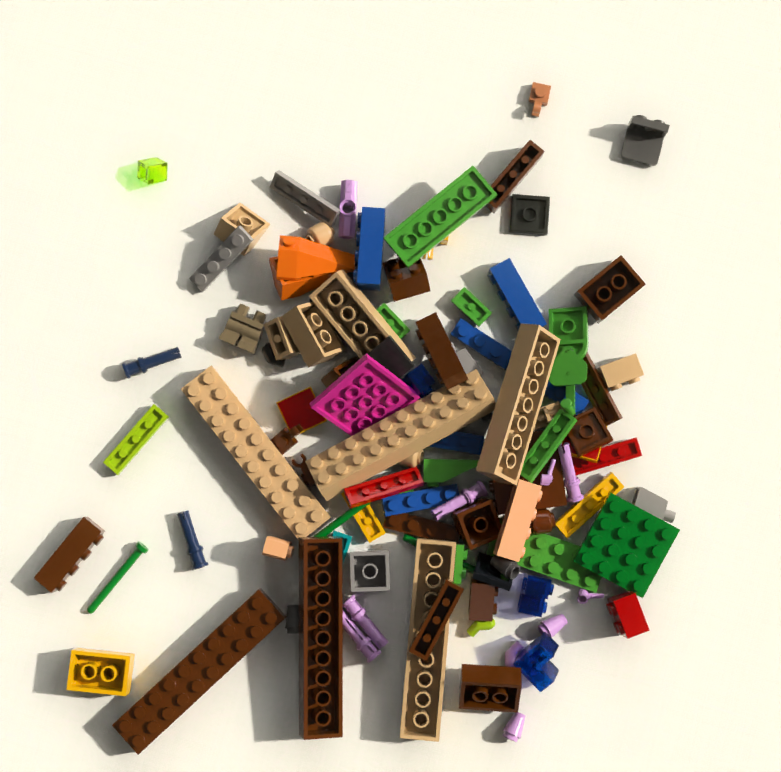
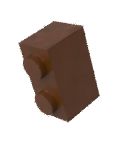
M471 576L468 608L469 620L492 622L493 615L497 614V603H494V596L498 597L499 587L475 580Z

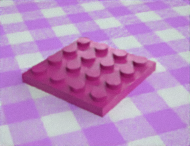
M366 353L310 402V406L344 432L353 436L416 402L420 396L418 392Z

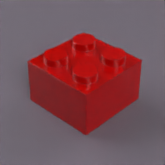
M625 591L607 598L608 604H606L609 614L613 615L615 619L613 626L617 634L619 633L621 636L629 639L650 631L635 592Z

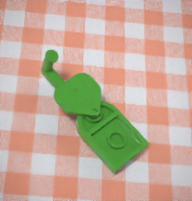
M587 306L549 309V332L561 339L549 381L554 386H566V399H563L560 405L571 416L576 412L575 385H581L587 379V363L583 360L588 351Z

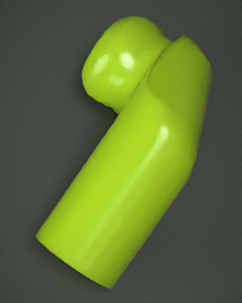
M493 619L492 622L474 621L467 629V633L474 637L479 630H490L495 626V620Z

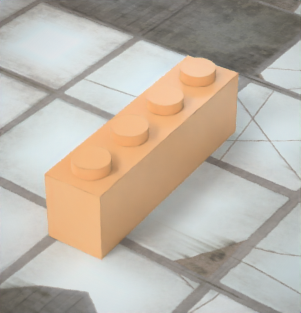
M520 479L517 486L513 485L493 554L517 562L520 561V558L524 557L526 549L524 547L525 540H528L531 534V528L529 527L531 520L534 521L537 510L535 507L537 502L541 500L542 486Z

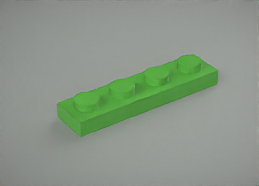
M561 408L527 453L520 474L521 477L530 483L535 480L577 422L575 417L566 413Z

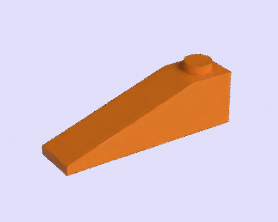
M280 235L276 279L298 281L302 280V277L307 276L317 278L320 274L329 273L333 275L342 269L346 273L354 272V254L301 237Z
M278 256L269 258L274 285L281 301L298 297L314 290L332 276L326 273L320 274L317 278H313V276L302 277V280L298 281L276 279Z

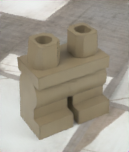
M240 303L236 311H232L219 339L255 354L265 330L266 314L256 310L253 319L247 318L250 307Z

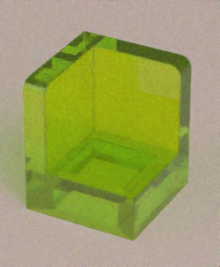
M158 157L138 160L137 178L148 185L167 181L168 163Z

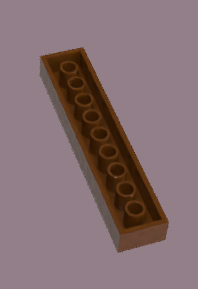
M338 536L299 537V735L303 740L343 737L342 538Z
M261 588L258 589L112 726L139 755L286 618V615Z

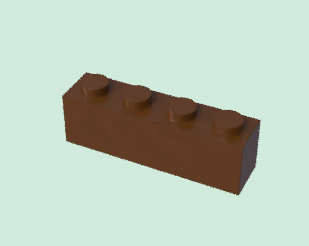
M529 140L491 185L498 195L485 207L495 214L543 157L545 151L532 140Z
M435 312L416 321L418 329L415 332L419 340H424L425 344H422L426 355L430 354L432 357L429 361L433 370L438 369L439 373L436 376L440 385L444 383L448 390L469 380L437 313Z
M83 517L35 575L34 579L51 593L57 590L60 592L67 584L65 580L69 575L73 576L78 571V564L82 560L85 561L91 555V548L94 545H99L104 539L103 534L105 530L89 517Z
M447 578L444 580L409 647L410 653L427 661L464 591L462 586Z

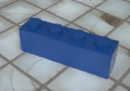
M508 258L491 267L488 271V279L499 290L497 295L508 306L506 311L510 318L514 317L517 322L515 325L517 331H519L520 324H536L545 327L547 323L511 259Z

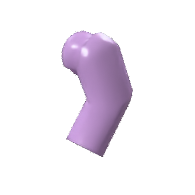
M518 641L505 652L506 667L519 666L516 662V655L524 647Z

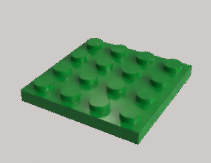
M610 492L573 561L630 592H635L637 596L643 598L680 529Z

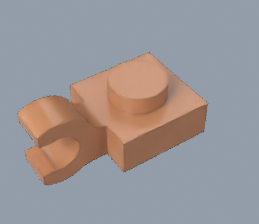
M532 83L529 102L534 103L531 116L539 117L541 106H547L551 90L550 85Z

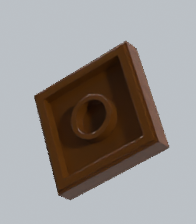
M595 407L574 416L577 422L566 436L578 458L613 441L610 432Z

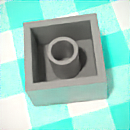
M389 550L350 552L351 592L390 591Z

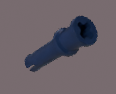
M177 346L147 358L138 357L135 361L123 362L122 366L127 379H129L132 375L141 372L144 374L148 371L147 369L182 358Z
M189 510L178 513L177 516L188 546L186 553L190 556L193 565L191 569L196 570L208 566L209 564L205 561L202 552L204 548L198 543Z

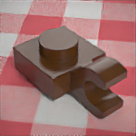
M300 424L290 430L286 427L274 436L271 441L283 455L298 443L295 437L304 429Z
M301 454L302 463L297 464L296 460L292 459V464L297 468H301L303 482L305 485L309 484L312 487L316 483L305 462L307 461L306 456Z

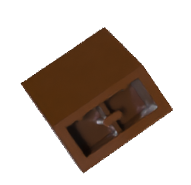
M400 258L390 259L382 263L394 302L431 291L421 258L409 268L405 266Z

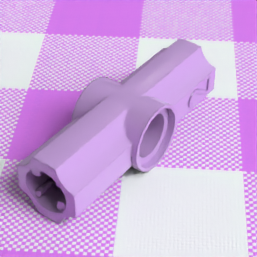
M354 180L341 181L338 237L343 239H355L358 182ZM346 206H351L353 208V211L351 213H345L343 211V208Z

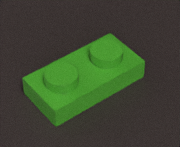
M465 287L451 300L477 327H480L492 314Z
M385 303L377 309L400 339L410 332V329Z
M456 543L453 582L456 584H461V580L466 578V568H463V560H467L468 548H464V543Z

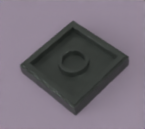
M512 194L509 232L547 235L550 197Z

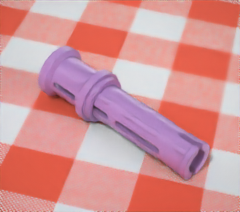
M565 442L564 445L561 443L558 447V452L565 478L564 487H566L568 495L566 500L567 502H577L584 499L583 494L580 492V479L575 474L569 443Z
M478 480L474 486L462 489L460 495L432 509L431 514L435 515L440 512L433 517L438 521L463 505L473 504L474 500L479 497L487 496V490L484 484Z
M353 594L342 603V606L349 612L351 619L359 623L378 649H381L389 641L366 614L365 607L360 606L355 599L356 596Z
M343 609V629L357 644L356 649L360 650L367 658V663H370L381 651L377 650L370 642V637L364 636Z

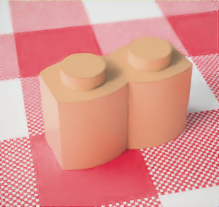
M267 536L262 555L286 561L288 558H292L295 546H292V541Z

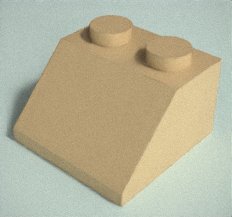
M239 203L221 217L214 235L224 242L241 225L254 239L242 251L241 254L245 256L255 247L269 228L270 223Z

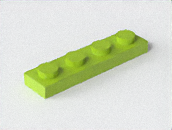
M153 404L103 463L119 475L166 422L169 416Z

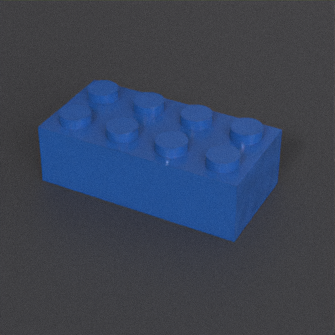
M362 207V212H358L357 219L358 228L361 229L356 233V247H359V250H355V265H358V269H354L353 281L360 290L380 291L385 208Z

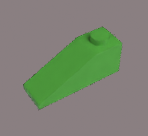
M424 459L423 481L427 483V486L439 487V483H443L477 467L479 460Z

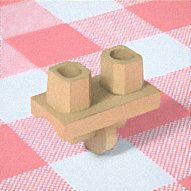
M559 401L540 408L534 431L548 426L561 408Z

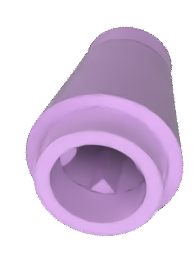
M561 613L541 621L537 627L543 638L548 639L555 636L568 622Z
M519 712L514 713L504 727L502 736L514 742L521 739L526 716Z

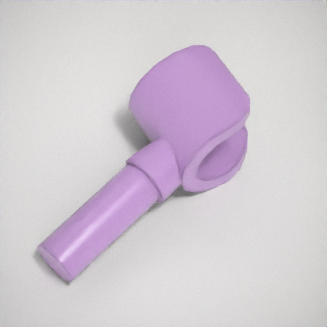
M551 459L547 474H541V485H550L552 482L555 459Z
M580 589L577 601L580 604H585L588 602V599L604 598V594L588 593L586 589Z

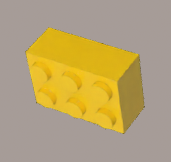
M86 648L72 649L66 690L127 696L131 690L135 654Z

